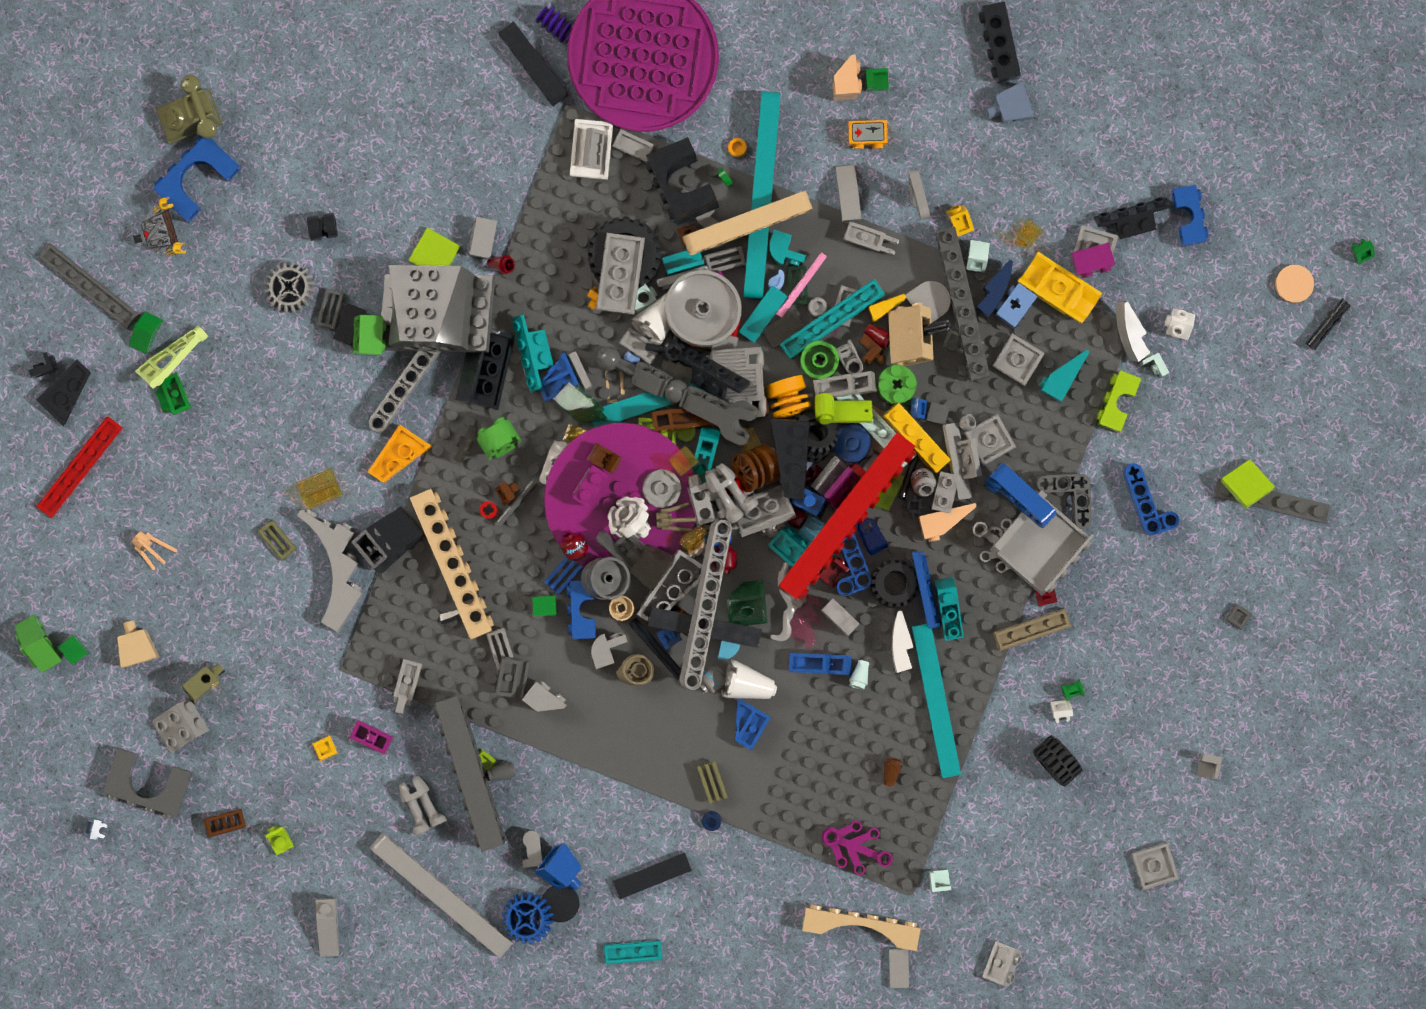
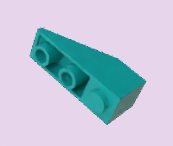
M953 577L934 580L945 641L964 638L957 588Z

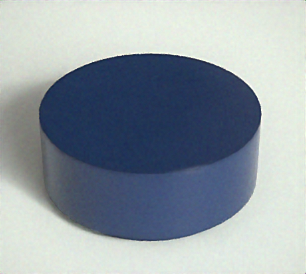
M715 811L706 812L702 818L703 827L709 831L719 829L722 822L720 814Z

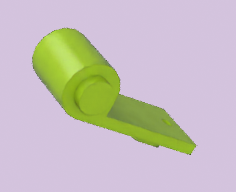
M818 394L815 396V418L821 424L873 423L872 401H834V397L831 394Z

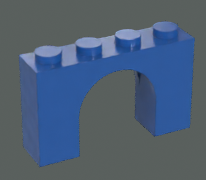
M201 136L195 141V146L191 150L188 149L182 154V159L177 164L174 163L168 169L169 173L164 178L160 177L154 183L155 187L153 188L162 198L169 197L167 203L173 204L172 208L188 223L202 209L184 192L182 180L185 172L193 165L207 164L229 182L242 169L212 139L207 140Z

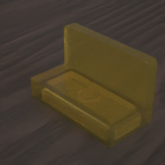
M332 468L297 482L300 496L307 509L343 495Z

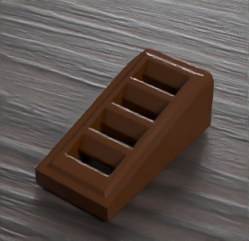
M242 809L203 819L207 838L246 828ZM235 814L237 815L239 823L238 826H235L233 815ZM229 816L231 828H228L225 817ZM218 819L222 821L223 830H220ZM211 821L214 822L216 832H212Z

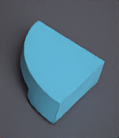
M721 641L718 660H726L733 657L738 652L740 644Z

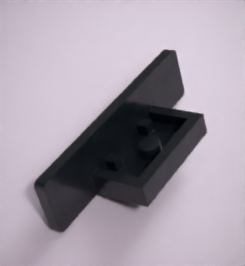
M1158 197L1147 203L1140 202L1132 207H1121L1117 211L1100 213L1094 217V222L1098 227L1116 223L1119 239H1124L1157 230L1154 212L1171 208V203L1166 197Z
M690 347L678 356V360L693 368L691 383L721 400L727 394V387L737 393H741L750 385L749 380Z

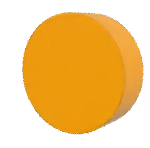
M734 138L728 144V152L735 158L742 157L747 151L746 142L741 138Z

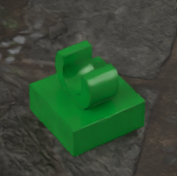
M1362 238L1361 245L1359 246L1352 243L1354 259L1358 265L1375 256L1374 245L1370 240L1366 242Z

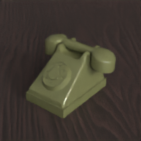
M186 75L180 84L182 90L188 95L156 108L169 145L197 134L204 139H212L217 134V127L223 125L211 90L209 88L200 90L201 82L195 75Z

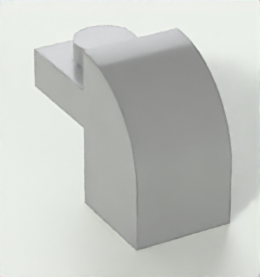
M621 633L611 635V640L607 641L605 634H602L594 641L591 654L596 669L615 663L610 648L627 643L626 635L621 636Z

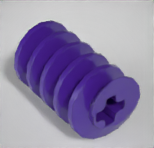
M546 6L537 16L535 22H542V28L548 26L547 32H553V37H559L558 41L560 43L565 41L564 45H566L572 21L565 23L566 16L560 19V11L554 14L555 7L553 6L548 9V6Z

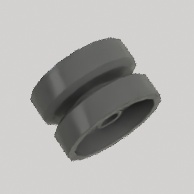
M603 557L593 559L586 564L582 571V587L587 595L593 599L612 600L619 598L625 594L629 587V569L618 558Z

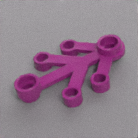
M857 820L839 830L829 827L822 832V841L825 845L832 848L836 857V865L839 868L846 867L848 863L847 859L842 856L839 845L847 848L856 875H863L865 873V867L861 864L857 852L876 859L882 867H888L892 864L893 857L889 852L882 851L879 853L860 845L870 839H878L880 831L877 828H871L867 833L850 840L842 836L853 831L859 832L862 829L861 822ZM854 823H859L860 828L858 830L853 829ZM872 830L878 832L876 837H871L870 833ZM829 833L835 835L834 840H828L827 836ZM883 855L888 856V861L885 863L881 861ZM841 858L845 860L843 866L838 864V860ZM857 866L863 867V871L861 873L856 872Z

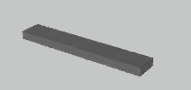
M51 243L39 255L38 258L126 329H129L140 315Z

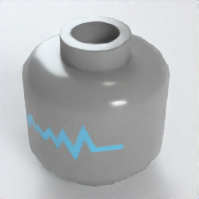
M707 666L704 669L699 690L704 694L707 692L715 694L725 684L724 672L717 666Z

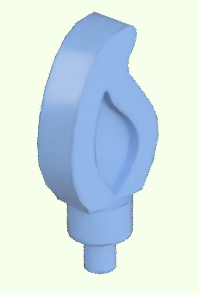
M779 270L778 275L769 280V289L772 285L779 290L783 287L785 276L782 270Z

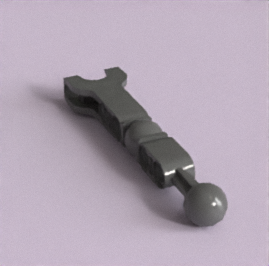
M604 347L598 352L596 361L603 370L618 369L632 376L631 382L635 386L661 398L665 396L671 403H680L679 406L717 425L723 437L735 444L744 445L748 442L749 433L740 426L739 419L754 420L758 415V409L743 400L728 403L691 385L687 387L682 380H673V377L666 372L647 363L639 362L637 366L621 359L619 352L613 347Z

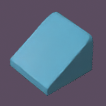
M809 515L798 534L812 542L825 526V523Z

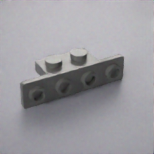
M601 529L596 536L598 543L603 548H606L613 558H618L624 562L629 569V573L637 577L644 587L652 590L657 580L645 568L655 560L656 555L635 535L629 538L623 535V537L615 541L604 529Z

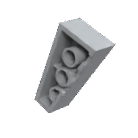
M677 549L658 577L654 588L649 591L635 614L648 622L650 607L670 610L699 583L702 564Z

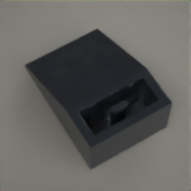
M399 507L366 528L352 543L373 570L384 573L422 538L424 533L402 507Z

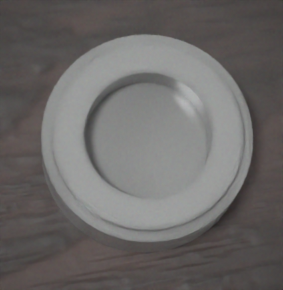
M814 298L809 302L808 311L812 316L819 317L827 311V303L822 298Z

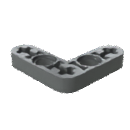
M1080 473L1041 475L1036 478L1034 486L1039 492L1041 490L1044 493L1071 492L1072 522L1080 529H1086L1091 525L1090 479L1087 475ZM1080 477L1081 480H1084V484H1081V487L1079 484H1072V481H1078ZM1060 478H1065L1067 482L1066 487L1063 489L1058 486ZM1044 479L1045 482H1053V486L1043 487L1040 486V482H1043ZM1079 496H1083L1086 500L1085 505L1082 507L1077 504ZM1077 509H1078V510H1085V509H1086V512H1082V516H1081V512H1077ZM1081 517L1085 518L1086 522L1078 523V519H1081Z

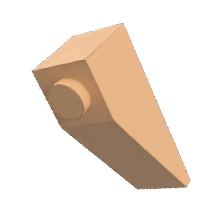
M976 503L953 508L950 513L940 511L919 516L923 540L928 539L929 542L940 540L939 536L944 535L976 508Z

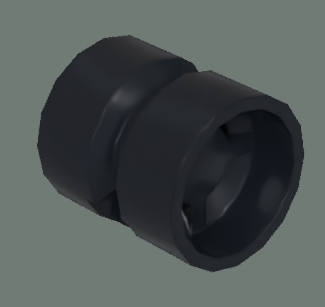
M334 213L323 214L321 218L318 215L307 217L311 241L322 240L323 236L327 239L338 237Z

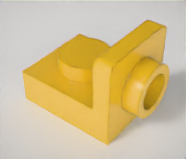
M954 205L950 210L946 211L952 227L956 228L958 237L974 231L969 212L964 205Z

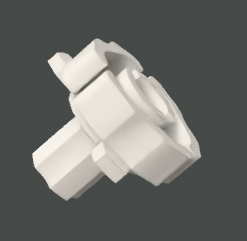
M638 497L619 499L616 504L620 508L617 509L613 506L608 513L610 533L616 534L618 537H623L624 535L626 538L635 535L637 538H645L649 534L651 527L646 522L649 514L646 512L648 507L644 504V499Z

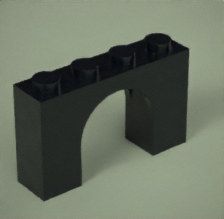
M688 137L646 155L648 161L645 163L649 174L653 173L655 178L652 180L655 188H660L662 192L659 194L663 205H668L669 209L666 211L670 220H675L676 225L719 208L717 198L710 183L686 193L674 191L668 185L670 177L675 171L698 161Z

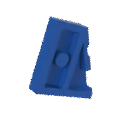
M566 352L561 354V358L541 380L542 388L540 391L545 402H549L581 387Z
M738 699L735 741L752 750L771 717Z

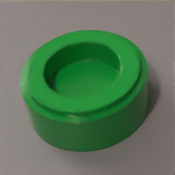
M723 167L717 170V174L727 187L733 183Z

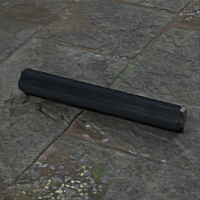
M634 618L629 623L631 628L677 680H680L681 668L637 618Z

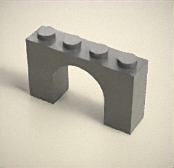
M117 748L103 793L107 794V798L118 801V798L126 800L125 804L136 807L137 804L144 806L143 810L154 813L155 810L162 812L161 816L173 819V816L178 817L193 772L173 766L163 792L154 798H147L137 793L132 785V773L139 754Z

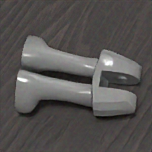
M721 463L716 469L724 481L720 483L712 472L705 475V479L710 492H716L726 509V519L732 524L742 518V512L752 510L759 502L756 498L746 497L734 480V472ZM725 487H727L730 490L739 508L733 503V501L725 491Z
M420 776L412 778L414 787L417 790L414 793H411L406 782L399 784L401 801L408 804L416 822L413 828L414 836L431 829L416 801L417 799H420L432 828L448 821L444 814H439L434 808L428 796L430 789Z

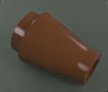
M887 757V760L884 761L883 785L895 786V782L903 767L901 765L902 760Z

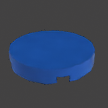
M853 424L838 430V440L834 446L837 456L848 463H857L864 460L872 447L869 433L861 426Z

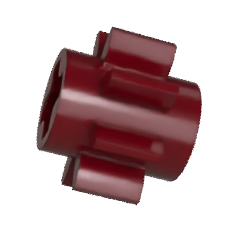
M816 465L815 468L810 467L807 469V486L812 488L811 485L823 471V468Z

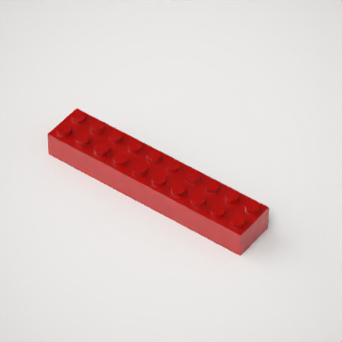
M898 432L894 435L780 582L778 588L795 602L798 599L802 601L809 592L808 586L816 584L821 577L819 572L822 568L826 570L829 567L834 553L837 555L840 553L845 545L843 541L846 538L850 539L856 532V524L864 522L869 514L867 510L869 508L874 509L880 501L878 497L880 493L885 494L892 484L890 482L893 477L897 479L903 471L904 467L902 465L904 462L909 463L915 456L916 452L914 449L916 446Z

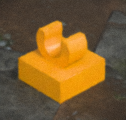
M595 286L590 289L587 295L592 299L588 307L595 310L599 291Z

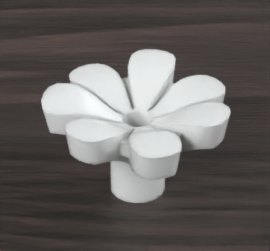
M698 535L696 541L692 539L689 542V545L692 547L687 550V553L691 558H694L696 555L705 554V537Z

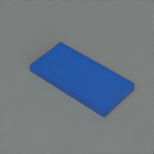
M914 552L912 555L928 629L940 627L941 624L925 552Z

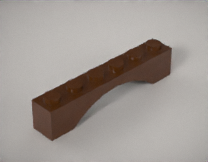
M766 398L767 412H766V414H765V417H767V416L769 415V409H768L767 398ZM752 401V405L759 410V402ZM669 409L651 413L653 430L659 433L715 425L685 409Z

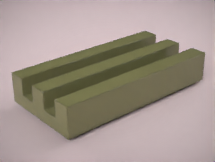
M273 519L257 531L282 561L297 549ZM271 525L281 535V537L286 541V543L291 547V549L288 550L284 546V544L269 528ZM265 530H267V532L272 536V538L278 543V545L283 549L285 554L282 555L279 552V550L274 546V544L269 540V538L263 533Z
M716 761L697 767L709 804L728 798ZM711 766L715 770L723 794L719 796L709 768ZM706 768L715 798H711L702 769Z

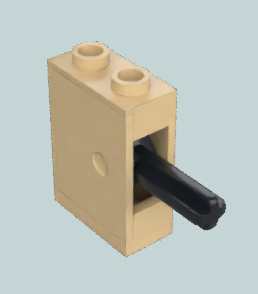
M913 303L911 307L900 306L896 307V310L889 311L891 364L909 366L932 361V335L950 331L952 328L950 321L944 320L932 323L931 308L923 306V303Z

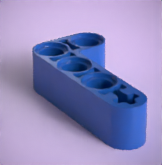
M1003 463L985 481L986 487L995 494L1001 492L1041 528H1045L1057 515L1055 509Z
M1135 463L1126 466L1123 470V476L1143 532L1146 535L1152 536L1177 527L1180 519L1175 512L1171 511L1158 515L1141 466ZM1130 467H1132L1133 470L1137 471V473L1135 474V479L1137 480L1140 478V482L1131 484V481H1134L1135 479L1133 475L1128 474V472L1131 471ZM1137 485L1141 486L1144 490L1141 496L1136 495L1134 492ZM1143 503L1150 507L1148 514H1144L1141 511ZM1168 515L1174 518L1172 526L1167 525L1165 522V518ZM1150 521L1156 524L1154 532H1150L1147 529V524Z
M855 534L849 539L854 543L853 549L847 550L843 547L841 550L847 567L850 569L849 573L851 576L841 579L836 584V592L840 596L854 594L871 585L872 578ZM854 557L859 558L861 561V565L858 568L851 566L850 561ZM860 575L867 577V585L861 586L858 584L857 579ZM842 582L850 585L849 592L843 593L840 591L839 587Z

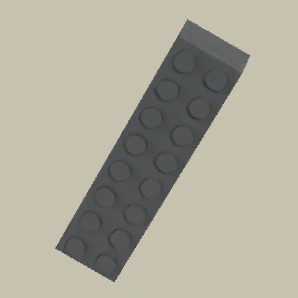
M458 694L439 700L435 703L436 706L433 707L434 714L441 721L439 726L440 733L447 740L445 749L447 754L452 756L451 768L454 774L457 773L459 779L456 783L459 792H463L464 800H462L464 809L469 811L470 818H468L471 830L474 829L476 833L474 837L476 847H480L482 852L504 845L507 840L489 782L486 778L462 696Z

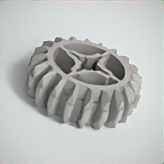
M284 262V268L277 264L276 268L278 271L275 272V270L271 269L270 272L273 276L266 275L270 283L264 282V286L269 287V289L264 290V293L271 294L267 296L266 300H273L271 303L272 307L278 304V311H281L284 307L285 313L289 312V308H291L292 313H296L295 307L297 306L302 311L303 307L301 304L304 303L306 306H309L306 299H314L309 295V292H316L315 289L310 288V286L315 285L314 281H309L313 278V275L309 274L306 276L309 270L307 268L302 270L301 264L296 268L294 262H291L290 267H288L287 262ZM290 272L298 274L290 280L281 276ZM302 279L305 283L303 295L297 289ZM278 280L282 285V289L276 297L274 288ZM283 281L290 285L293 283L292 287L296 294L289 290L286 292L287 287ZM289 295L295 296L298 299L291 303L281 301Z

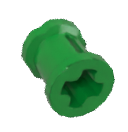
M1080 679L1066 686L1064 684L1061 685L1066 701L1078 695L1085 696Z

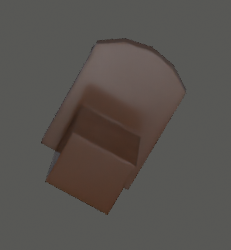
M865 334L859 342L869 352L862 358V364L868 363L872 365L875 360L879 364H884L886 357L882 355V348Z

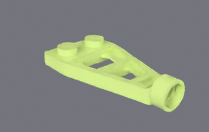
M197 326L148 359L135 372L154 389L156 386L161 385L164 379L169 376L198 342H203L208 338V335L200 326ZM166 357H172L171 361L164 368L157 366Z

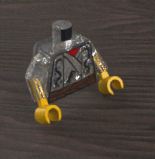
M169 197L159 200V204L151 209L145 216L144 222L141 223L143 232L133 235L136 246L147 243L150 251L164 257L186 254V251H181V247L185 243H180L172 213L166 210L173 207V204L167 205Z

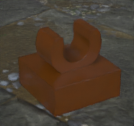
M695 223L677 229L683 248L686 246L682 237L697 231Z
M506 481L495 488L504 505L510 503L515 498L514 493L519 490L516 483L508 486Z

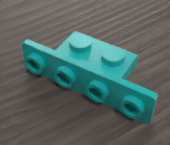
M524 314L512 318V328L516 334L517 347L520 350L521 363L526 374V384L530 392H535L542 388L538 370L551 368L554 364L545 329L528 332Z

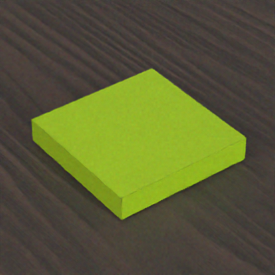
M427 227L408 261L421 266H450L461 246Z
M1251 459L1221 479V483L1245 509L1275 488Z

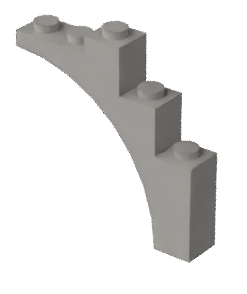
M307 509L306 512L300 510L297 516L306 522L319 536L327 550L332 568V595L328 609L321 622L334 631L340 632L364 594L360 592V586L353 582L350 585L348 584L359 563L356 562L357 557L349 552L345 555L344 552L356 534L352 532L354 528L346 523H343V525L337 524L332 529L333 524L325 519L322 522L315 518L317 514Z

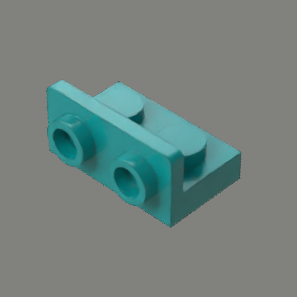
M785 524L786 528L781 529L767 546L793 567L811 542L803 539L795 528Z

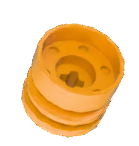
M802 375L786 378L764 386L767 399H777V402L772 404L770 408H780L779 411L772 413L773 418L791 417L812 407L811 402H801L809 398L808 394L799 395V391L806 388Z

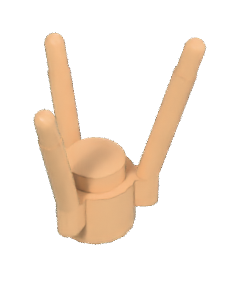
M141 531L133 538L132 544L135 545L134 549L140 553L152 570H155V567L144 551L147 550L163 565L166 562L150 548L152 545L151 541L168 550L177 552V549L153 537L149 532L144 534Z

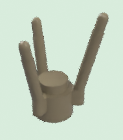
M689 502L661 509V512L656 513L657 528L687 533H701L700 530L670 526L675 522L696 521V518H672V513L668 514V512L689 506Z

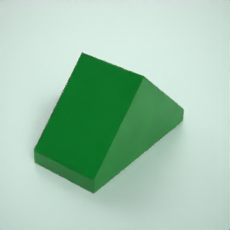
M145 311L133 328L129 346L147 354L163 319Z

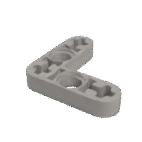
M918 169L908 171L912 207H917L920 220L929 219V207Z

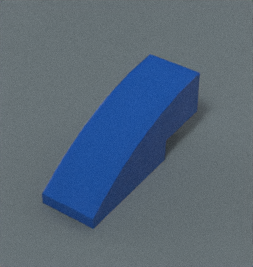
M790 653L789 672L851 675L852 656Z

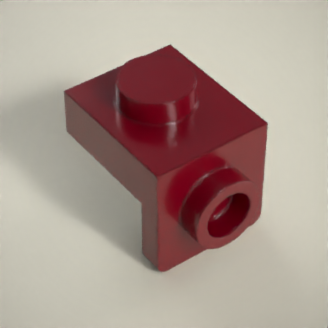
M839 557L832 558L833 560L826 570L822 568L819 572L821 574L819 579L830 588H834L843 574L850 570L846 567L847 563Z

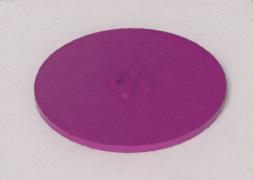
M589 0L577 15L569 34L567 65L577 94L596 116L624 130L634 132L659 131L670 128L687 119L703 104L709 95L718 70L719 50L717 37L708 16L695 0Z
M611 423L594 427L577 436L561 451L548 474L544 493V507L552 535L560 546L564 534L570 531L582 534L588 544V551L583 559L575 562L583 567L593 559L613 557L596 539L601 529H604L615 541L620 538L616 534L610 533L608 526L610 508L615 506L619 509L620 507L617 506L616 502L624 497L643 498L644 504L648 507L646 512L649 514L646 522L650 525L651 529L645 538L640 537L638 539L656 555L655 560L645 569L648 572L656 569L671 559L677 549H681L690 535L687 532L657 528L656 513L661 512V509L689 502V506L668 512V514L672 513V518H695L687 487H689L688 476L694 475L693 470L681 450L663 434L655 432L651 428L633 423ZM595 443H598L619 455L621 460L613 474L597 466L608 473L609 477L590 507L587 508L573 499L571 495L592 462L588 461L587 457ZM658 469L671 471L677 476L681 484V494L678 500L671 506L664 508L655 507L650 504L644 497L642 490L643 482L647 475ZM675 522L670 526L693 529L695 522Z

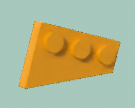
M399 425L368 470V473L381 482L386 483L432 446Z

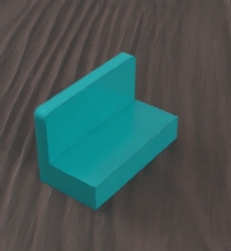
M683 251L662 258L667 277L704 266L700 252L689 256L688 251Z

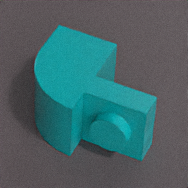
M773 230L769 245V252L773 261L782 267L785 260H788V264L793 266L803 265L806 255L788 250L792 235Z

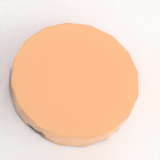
M1289 265L1279 272L1275 280V288L1278 295L1285 301L1299 303L1306 300L1312 293L1314 279L1310 271L1305 267Z

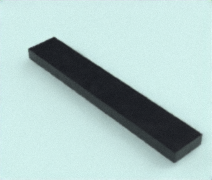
M650 607L647 626L689 634L692 615ZM703 618L698 622L700 629L705 626ZM714 620L710 639L758 648L762 629Z

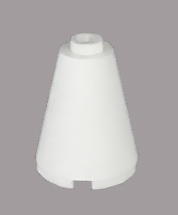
M667 293L632 318L634 328L643 337L649 336L651 338L649 341L656 345H661L670 329L664 312Z
M731 660L732 664H728L724 677L726 687L725 690H721L723 697L770 699L771 696H775L777 685H775L774 680L738 661Z

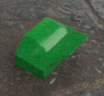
M176 372L166 377L155 392L163 412H170L176 415L192 409L179 374Z

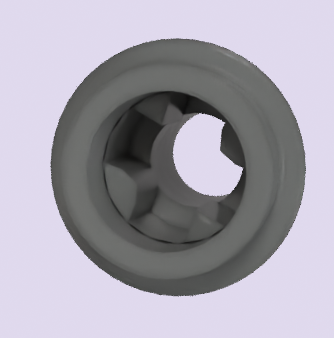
M505 761L486 770V778L488 781L511 780L512 777H515L513 763Z

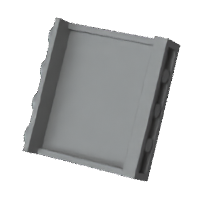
M1041 490L1038 494L1055 509L1057 515L1045 528H1041L1021 512L990 548V551L1038 593L1043 595L1046 592L1050 593L1057 586L1054 582L1058 578L1062 579L1068 573L1066 568L1070 563L1074 565L1079 560L1080 556L1078 554L1081 550L1086 551L1092 544L1090 540L1094 535L1088 536L1046 500L1047 494Z

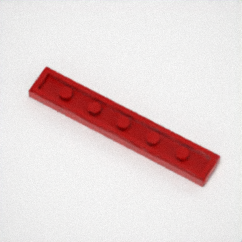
M107 416L36 507L50 518H53L122 431L123 427Z

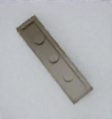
M1063 608L993 632L998 651H1002L1069 628L1071 625L1066 609Z

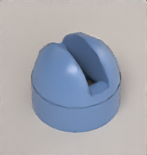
M627 350L623 360L636 365L640 358Z

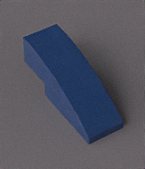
M1009 260L983 288L988 295L976 307V310L986 319L994 311L1004 295L1012 271V260Z

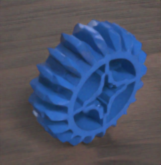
M522 892L521 897L518 894L514 895V899L508 900L509 905L504 906V909L508 911L502 913V916L507 918L502 921V924L508 925L504 928V931L510 930L509 937L511 938L515 935V942H518L520 939L522 944H526L527 941L530 944H533L534 941L540 942L541 937H547L546 931H551L552 928L549 925L553 924L554 921L549 919V917L553 916L554 913H548V909L551 906L544 905L547 901L546 899L540 901L541 895L538 894L534 898L533 892H530L528 896L526 892ZM528 903L535 907L531 910H527L525 907L522 908L519 904ZM538 912L541 915V925H539L540 922L537 920ZM514 914H516L519 919L517 924L515 923ZM531 914L530 919H528L530 921L523 923L526 915ZM527 926L530 929H534L536 932L526 933L521 929Z

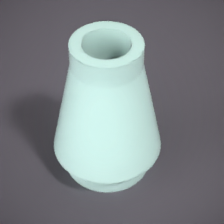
M858 660L857 666L849 679L850 687L859 690L865 689V686L868 685L869 662Z

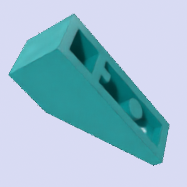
M1085 350L1048 377L1044 376L1039 385L1042 387L1040 392L1061 403L1090 351Z
M702 427L692 464L694 475L699 474L701 483L706 482L705 471L712 468L721 431Z

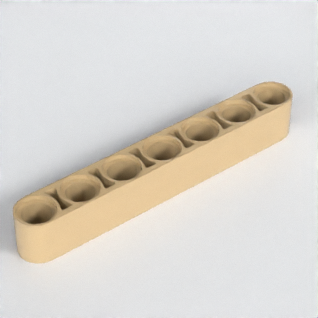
M803 191L690 233L682 238L690 256L804 214L813 208L807 192Z

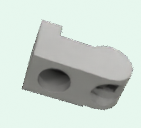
M530 830L523 836V843L526 846L528 858L522 860L523 868L539 866L543 861L540 836L536 831Z

